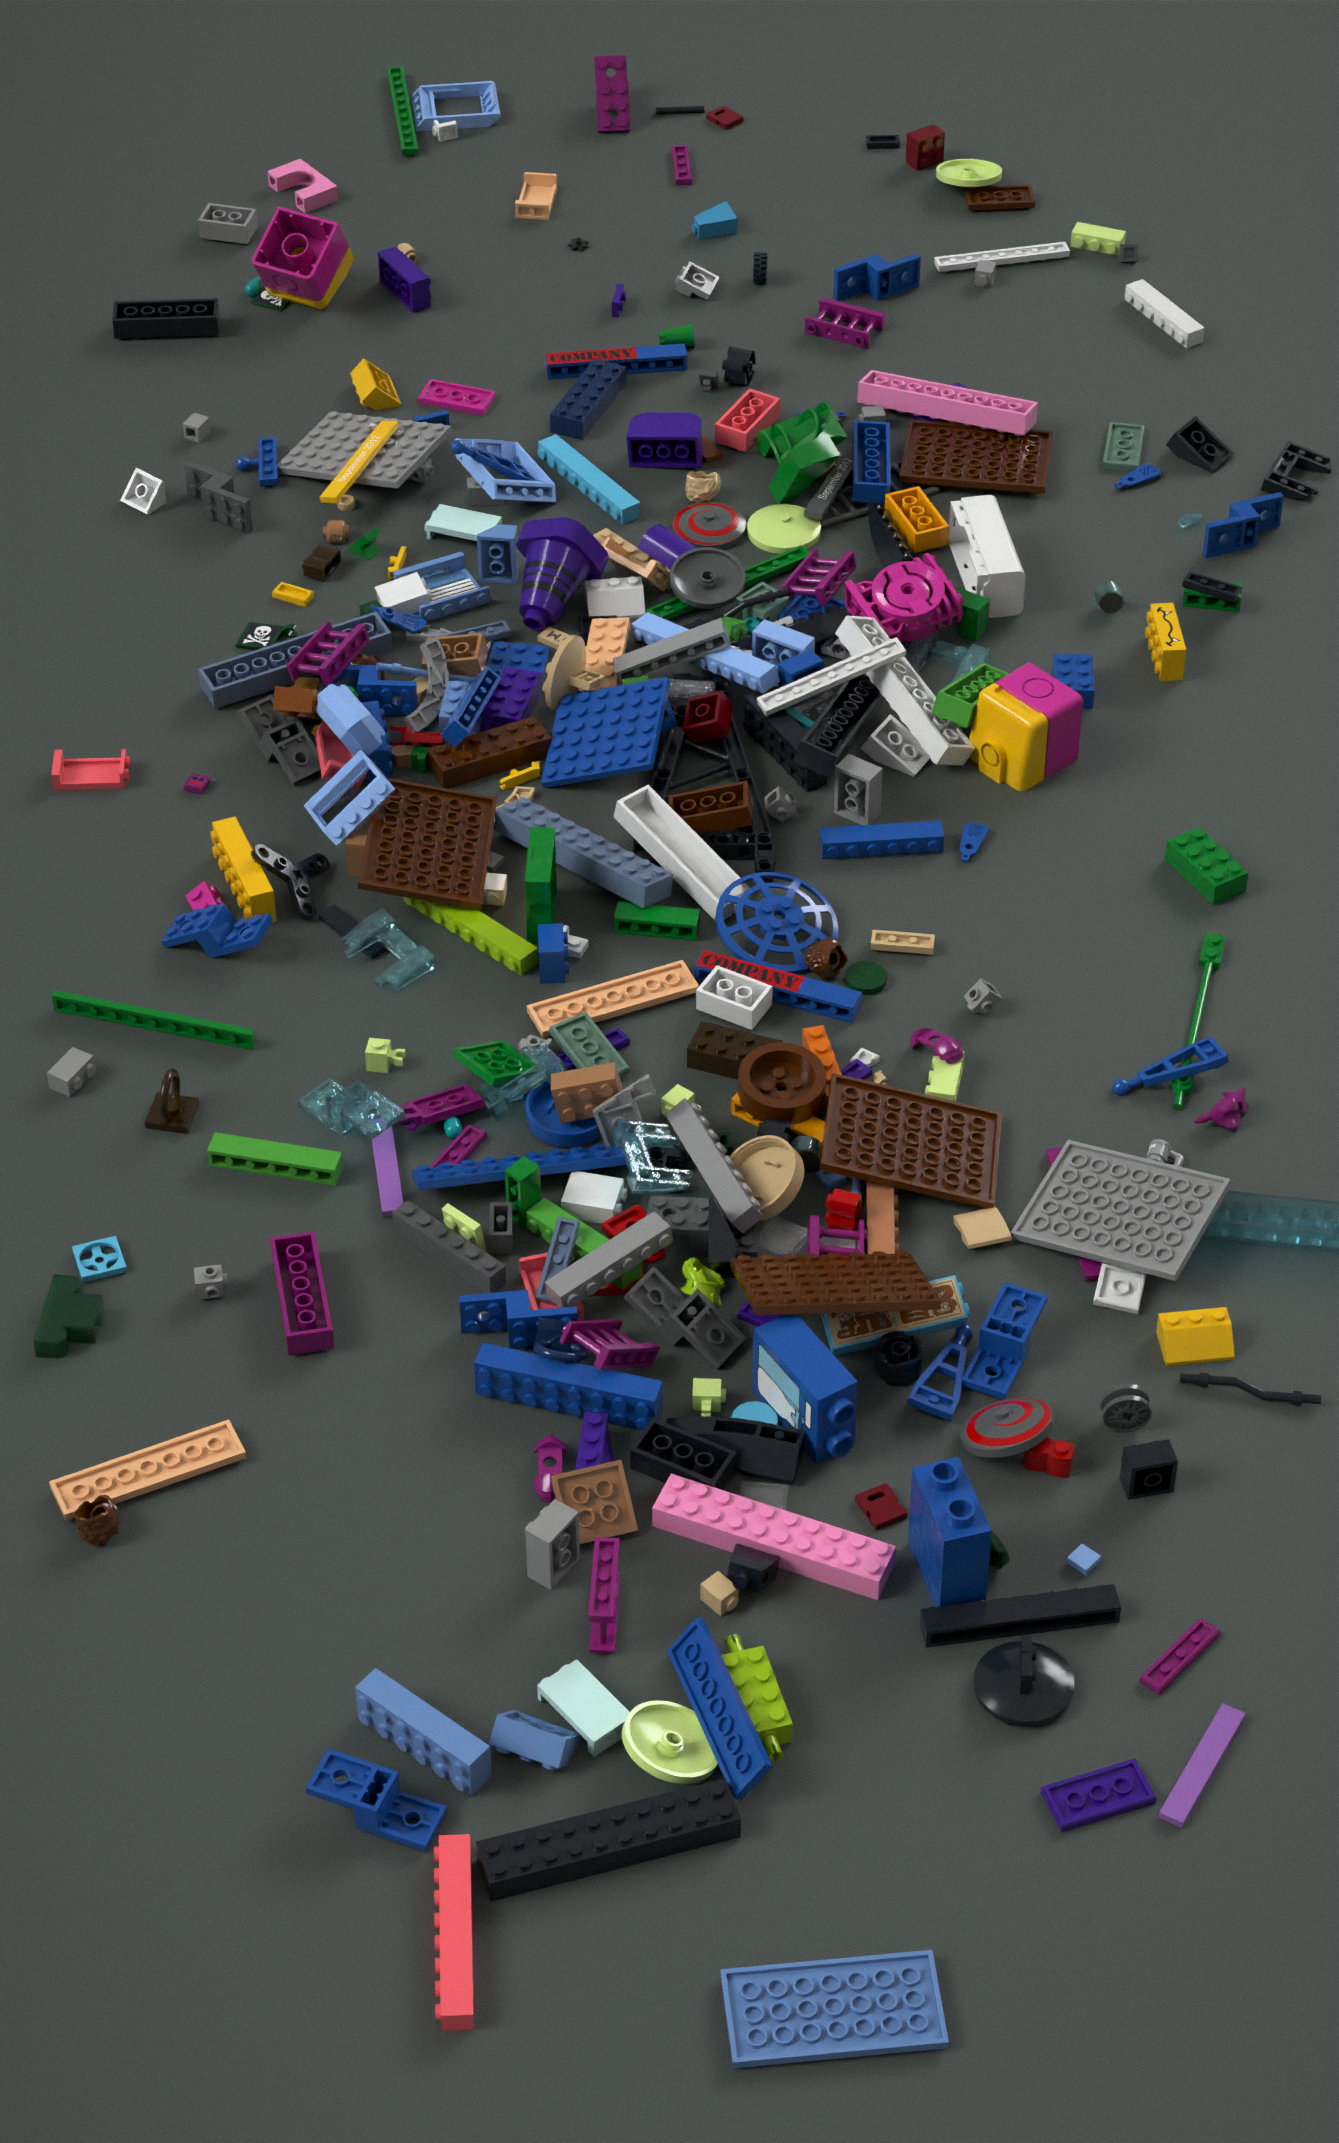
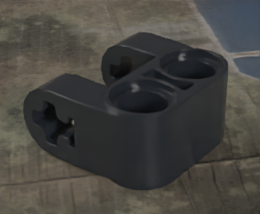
M658 1146L649 1148L646 1156L643 1182L645 1189L668 1194L684 1192L686 1185L685 1176L681 1173L665 1171V1169L676 1171L686 1169L689 1160L688 1153L676 1148Z

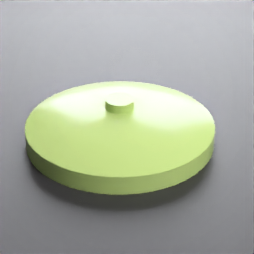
M955 159L939 164L936 167V177L950 185L981 187L1000 181L1002 178V168L993 162L985 160Z
M777 504L764 507L751 515L747 523V535L755 546L771 553L781 554L798 546H803L807 550L819 540L821 523L820 520L805 517V508Z
M668 1701L644 1702L630 1711L623 1724L622 1741L627 1753L638 1766L659 1779L677 1784L697 1783L708 1778L718 1765L695 1712L683 1705Z

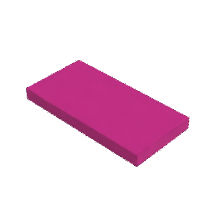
M430 379L418 397V404L484 416L496 398V391Z

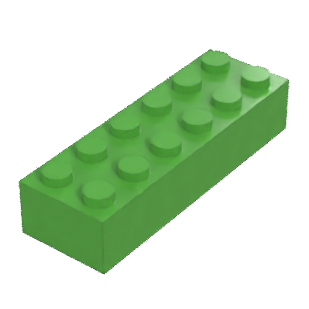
M985 663L980 664L938 691L932 713L941 720L954 722L958 727H969L973 724L980 691L1010 673Z

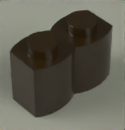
M323 545L317 546L302 563L304 576L323 581L327 580L332 571L336 570L341 563V550Z

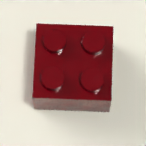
M932 124L907 133L906 163L918 171L944 162L945 132Z
M722 690L687 699L683 731L691 741L696 743L729 735L732 702Z

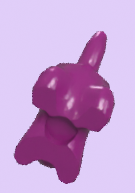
M1243 1086L1237 1092L1223 1091L1222 1094L1225 1099L1219 1100L1210 1112L1196 1118L1194 1123L1201 1124L1213 1120L1218 1126L1228 1130L1238 1129L1240 1127V1114L1246 1113L1248 1110V1103L1245 1102L1246 1088Z

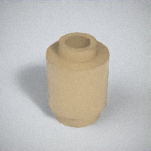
M408 243L398 245L397 248L415 264L419 258L418 252Z

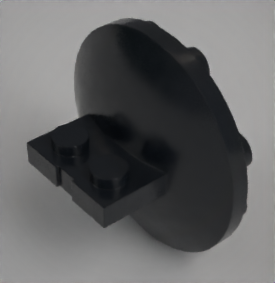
M1022 1635L1021 1641L1007 1642L992 1648L980 1659L974 1673V1691L979 1703L989 1714L1005 1722L1007 1725L1038 1727L1048 1723L1065 1712L1074 1694V1676L1069 1664L1055 1650L1032 1642V1635Z

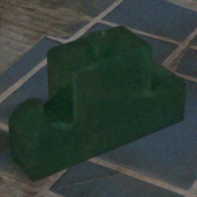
M53 1275L33 1341L36 1357L62 1358L69 1352L68 1342L96 1343L100 1327H104L105 1324L103 1299L101 1295L84 1294L82 1281L77 1276Z

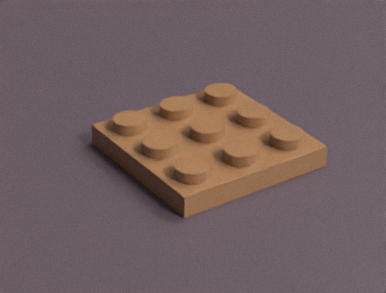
M622 1460L550 1476L555 1499L579 1512L580 1544L595 1541V1537L609 1538L638 1531Z

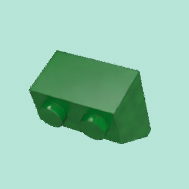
M956 587L955 591L960 593L963 598L962 610L964 615L962 616V621L957 623L954 620L961 636L977 641L988 630L990 599Z

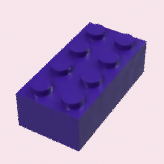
M396 246L378 252L379 282L412 313L430 308L432 296L430 293L431 280L429 276Z
M505 667L500 676L501 680L482 713L483 731L531 717L543 692L542 673Z

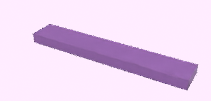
M390 1116L369 1119L383 1217L392 1216V1212L404 1204Z
M1222 1703L1159 1812L1160 1819L1183 1828L1243 1723L1246 1713Z

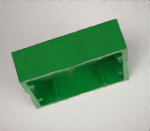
M530 827L525 874L527 941L533 945H538V924H554L556 908L555 828Z

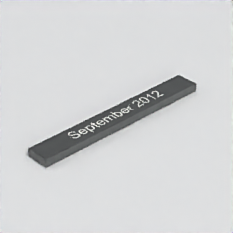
M852 444L848 445L837 461L836 466L833 467L805 508V517L822 520L852 475Z

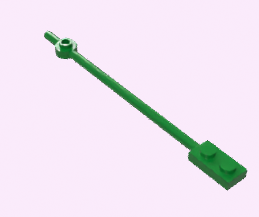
M1205 933L1198 965L1204 967L1187 1046L1197 1041L1212 969L1220 968L1226 936ZM1193 1055L1184 1059L1182 1066L1192 1064ZM1190 1076L1172 1080L1171 1089L1176 1094L1173 1105L1175 1110L1182 1109L1184 1096L1193 1091L1194 1081Z

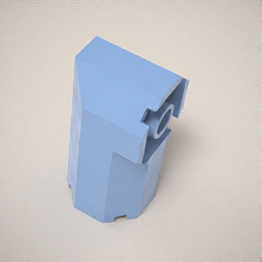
M330 684L317 695L318 704L317 706L315 705V711L353 756L360 749L366 755H369L381 745V735L384 736L385 731L346 685L336 686L335 684Z

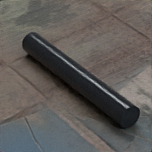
M704 106L656 108V114L704 112Z

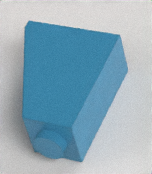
M727 201L722 202L694 216L692 231L699 240L737 233V217Z

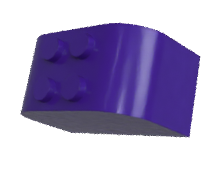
M648 412L638 414L631 419L626 436L629 467L701 468L704 446L702 422L699 416L692 413Z

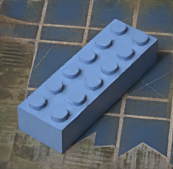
M377 1668L355 1686L359 1720L364 1725H369L377 1730L381 1737L390 1739L401 1751H407L413 1755L420 1764L427 1765L433 1769L440 1778H446L459 1791H464L472 1797L492 1777L490 1746Z

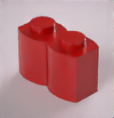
M835 1188L833 1193H829L826 1199V1207L829 1208L826 1213L825 1222L828 1223V1228L857 1231L861 1218V1195Z
M1046 1437L1038 1445L1024 1451L1023 1466L1032 1471H1046L1055 1477L1068 1478L1074 1464L1075 1446L1066 1441H1052Z

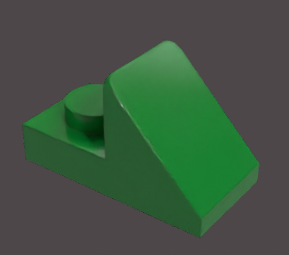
M378 527L347 548L348 551L367 560L377 555L380 549L375 544L377 541L376 536L381 533Z

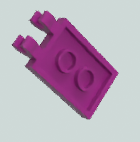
M463 1084L408 1101L405 1106H397L395 1111L399 1114L404 1112L402 1117L397 1118L400 1124L413 1120L410 1125L405 1126V1129L409 1132H414L421 1123L428 1125L485 1106L484 1099L467 1084Z

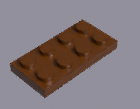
M1031 184L965 187L968 209L972 211L1035 208Z

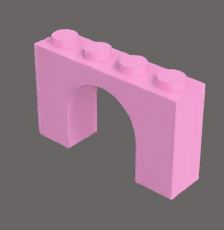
M302 159L267 171L268 184L276 192L299 185L309 186L295 192L296 207L304 213L338 201L339 190L337 185Z

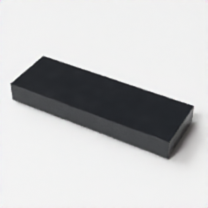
M1189 572L1182 581V587L1234 603L1242 593L1241 586Z

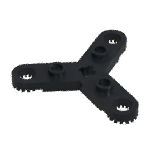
M263 844L256 845L251 851L252 859H255L254 862H258L257 864H261V866L263 865L266 867V870L287 882L292 902L295 904V912L298 913L297 916H300V919L303 918V921H310L317 914V910L308 882L324 874L329 869L330 863L324 855L316 853L294 864Z

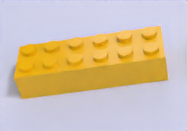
M236 817L212 822L213 831H210V836L215 845L212 847L213 856L215 859L218 858L220 870H224L226 882L231 883L232 894L234 896L237 895L238 906L243 908L245 919L252 918L258 914L264 915L269 913L274 919L272 923L277 922L274 891L261 865L257 864L258 862H254L255 859H252V848Z

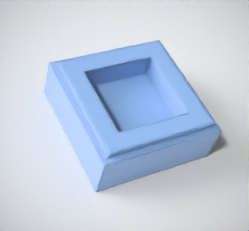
M1081 1544L1067 1557V1564L1085 1576L1101 1562V1556L1084 1544Z

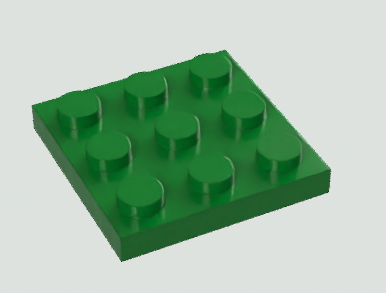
M503 1040L455 1048L452 1053V1057L459 1061L461 1065L466 1066L473 1074L481 1077L488 1085L494 1087L501 1084L541 1077L543 1071L542 1068Z

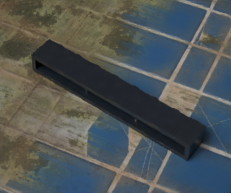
M1114 1584L1098 1585L1095 1587L1074 1588L1064 1591H1050L1048 1593L928 1607L921 1609L920 1627L925 1647L928 1648L1119 1623L1121 1604Z

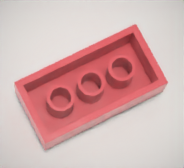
M748 389L715 423V442L747 452L755 443L754 439L757 433L771 427L780 417L781 398Z

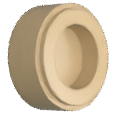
M344 495L337 503V507L342 511H350L356 506L355 498L351 495Z

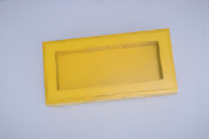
M281 582L272 591V597L305 607L314 598V592Z

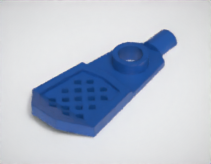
M1144 463L1123 476L1121 481L1115 484V487L1117 489L1124 486L1132 487L1138 483L1161 477V470L1156 466Z
M375 605L370 607V611L377 612L382 619L411 634L422 631L427 622L420 616L404 611L400 612L391 607L383 606L380 608Z
M974 822L964 823L959 850L962 853V862H968L970 856L976 854L990 831L989 827Z

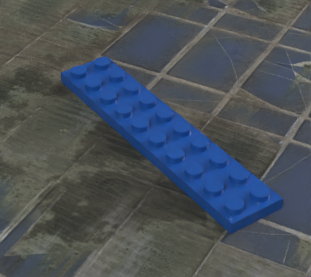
M624 1141L615 1142L610 1146L595 1144L592 1145V1148L583 1149V1147H572L569 1151L553 1149L545 1154L529 1152L525 1156L538 1164L540 1175L638 1163L636 1152L629 1143ZM507 1155L504 1159L487 1157L479 1162L464 1160L461 1161V1164L452 1165V1163H441L438 1167L422 1165L418 1166L417 1169L411 1170L412 1179L418 1190L505 1180V1169L524 1156Z

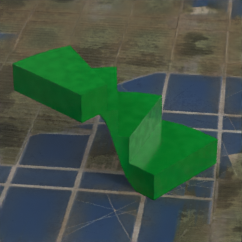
M828 401L820 402L815 409L808 408L796 417L759 431L754 439L763 457L766 458L775 454L780 465L767 487L777 504H783L798 498L840 456L836 446L848 437L843 430L842 422Z

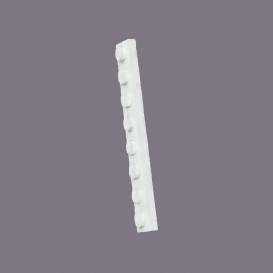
M1066 242L940 256L935 257L934 263L938 272L976 268L979 260L996 262V266L1035 260L1044 261L1052 258L1060 259L1069 257L1070 250Z
M895 637L757 698V704L765 716H768L906 656V650L899 639Z

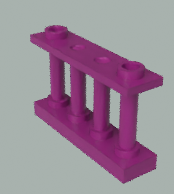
M823 297L819 300V315L816 318L805 317V333L866 349L870 348V333L872 330L882 332L885 329V313ZM825 317L834 319L832 323L823 321ZM841 321L850 323L847 327L839 325ZM857 325L866 327L863 331L855 329Z
M813 548L782 584L781 590L788 588L790 600L795 594L815 595L818 605H826L857 568L854 551H846L840 559L819 558L817 549ZM819 566H833L832 569H829V568H818V567H819ZM811 575H821V576H825V577H824V578H815V577H810V576H811ZM803 584H807V585H817L816 588H814V587H802Z
M327 620L286 664L291 680L296 681L303 672L320 674L323 685H330L370 641L365 624H358L348 633L333 631L331 622ZM333 639L343 640L340 644L330 643ZM323 650L333 651L330 655L320 654ZM313 661L323 662L321 666L310 665Z
M810 1215L807 1227V1254L814 1253L819 1256L827 1255L828 1253L850 1255L852 1252H860L864 1254V1243H867L868 1230L864 1229V1220H859L857 1231L823 1228V1225H819V1216ZM830 1237L856 1240V1249L823 1246V1243H819V1239Z
M621 1320L568 1321L562 1330V1336L559 1341L561 1344L580 1343L596 1354L597 1359L593 1366L599 1370L652 1367L661 1348L654 1342L636 1343L619 1331L623 1323Z
M595 1537L588 1622H592L589 1653L614 1654L621 1576L618 1573L620 1538Z

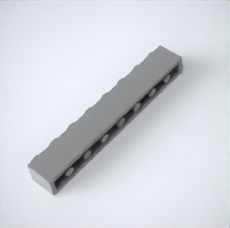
M684 1098L669 1110L665 1116L730 1222L740 1232L744 1233L764 1217L759 1210L761 1205L755 1197H751L753 1192L745 1182L742 1183L744 1177L737 1169L734 1170L735 1163L728 1155H725L727 1150L720 1142H717L719 1139L717 1134L711 1128H708L710 1123L703 1115H700L702 1113L700 1107L695 1102L691 1104Z

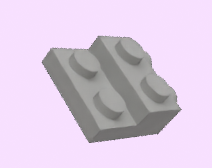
M689 261L687 267H682L674 282L676 285L675 290L688 297L693 292L699 297L708 300L720 277Z

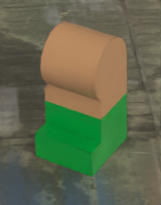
M397 745L392 748V764L396 768H414L418 770V773H426L428 767L427 749L429 747Z

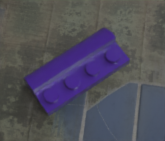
M658 524L646 531L637 548L671 569L674 561L680 555L697 547Z

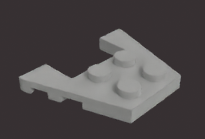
M650 1074L645 1075L593 1108V1114L605 1146L624 1141L629 1143L633 1150L635 1148L649 1149L654 1146L676 1148L671 1130L648 1135L635 1100L656 1095Z

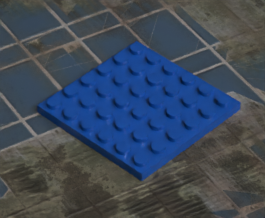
M668 677L563 696L558 704L551 735L552 742L548 748L541 784L543 788L653 770L670 687Z

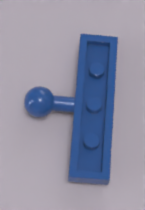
M276 437L258 438L259 459L239 457L236 460V467L240 471H246L249 467L259 466L260 486L278 485Z

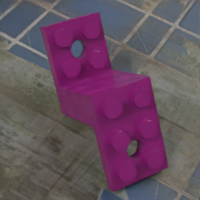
M626 55L594 56L598 132L630 131L629 82L627 81ZM610 68L615 70L613 77H609L606 74V71ZM610 111H616L618 113V117L616 119H611L609 117Z

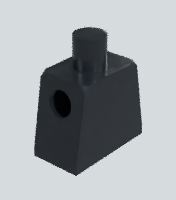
M736 1544L730 1559L727 1578L738 1590L745 1588L754 1592H760L776 1579L780 1556Z

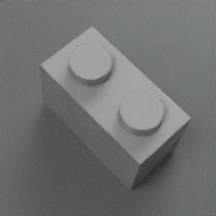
M72 1047L47 1072L49 1088L71 1097L89 1077L94 1075L96 1071L94 1056Z

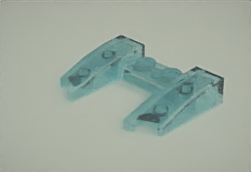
M934 633L925 639L912 641L904 657L917 673H919L929 657L960 665L952 681L954 682L980 664H988L991 649L972 644L970 649L937 640V634Z
M383 908L368 916L341 939V943H347L349 947L348 950H345V957L347 959L377 941L384 944L399 959L374 980V984L379 987L384 981L394 984L392 987L393 992L435 968L436 957L423 945L418 947L395 926V919Z
M543 1041L539 1043L541 1048H536L533 1052H530L528 1046L521 1048L533 1067L501 1088L490 1086L483 1079L482 1081L485 1083L481 1084L479 1089L471 1086L484 1099L486 1110L496 1121L515 1110L511 1103L521 1099L525 1093L539 1087L545 1080L551 1085V1074L567 1071L561 1059Z
M616 1120L611 1135L616 1148H622L630 1171L627 1180L632 1194H660L688 1189L689 1183L685 1182V1179H691L693 1174L691 1170L653 1167L646 1149L654 1146L679 1145L681 1140L678 1135L672 1137L664 1133L668 1128L667 1124Z

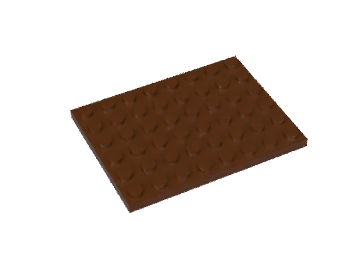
M910 420L899 482L1045 494L1053 431L1030 429L1025 435L1016 436L1011 432L1002 433L995 429H982L980 426L975 425L966 426L955 423Z
M387 778L396 790L370 817L358 889L481 910L497 797Z
M832 1073L819 1170L981 1208H993L996 1196L1002 1112Z
M876 1251L872 1254L852 1252L850 1255L828 1253L827 1256H819L814 1253H808L805 1256L784 1254L782 1257L761 1255L760 1258L741 1255L737 1258H731L730 1267L755 1315L941 1310L940 1298L912 1255L906 1251H896L895 1254H886L881 1251Z

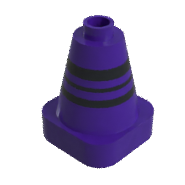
M566 517L525 522L516 543L517 549L526 558L519 612L524 618V625L535 631H542L545 627L554 625L583 583L587 580H599L602 577L609 554L580 522Z

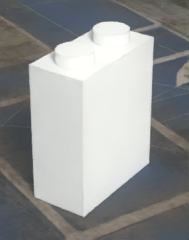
M417 572L375 587L379 603L384 607H391L400 612L418 613L419 606L428 604L433 599L429 588L427 589L424 578L420 579Z
M572 1171L561 1200V1208L579 1220L603 1223L622 1211L621 1202H625L627 1197L624 1179Z

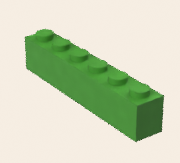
M215 1132L207 1149L208 1165L211 1167L336 1186L343 1170L342 1152Z
M543 1198L525 1211L527 1228L532 1233H536L544 1238L548 1243H551L558 1216L580 1221L546 1198ZM580 1221L571 1257L578 1261L610 1239ZM641 1262L617 1277L610 1284L616 1285L622 1290L642 1276Z

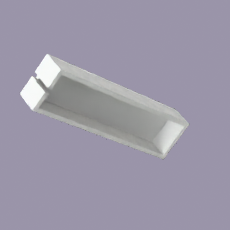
M649 785L618 800L614 818L666 871L673 874V878L715 920L716 908L721 895L729 885L740 879V877ZM744 882L732 889L729 895L741 897L750 887ZM725 902L723 909L724 920L732 916V913L736 914L737 904Z

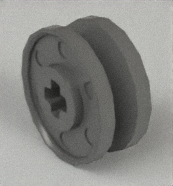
M1120 1384L1105 1391L1100 1398V1408L1105 1426L1117 1432H1131L1145 1426L1152 1416L1147 1391L1135 1384Z

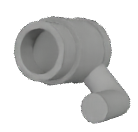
M1155 1139L1150 1142L1146 1159L1166 1163L1167 1159H1171L1174 1161L1173 1165L1182 1167L1183 1155L1172 1151L1168 1142L1161 1139Z

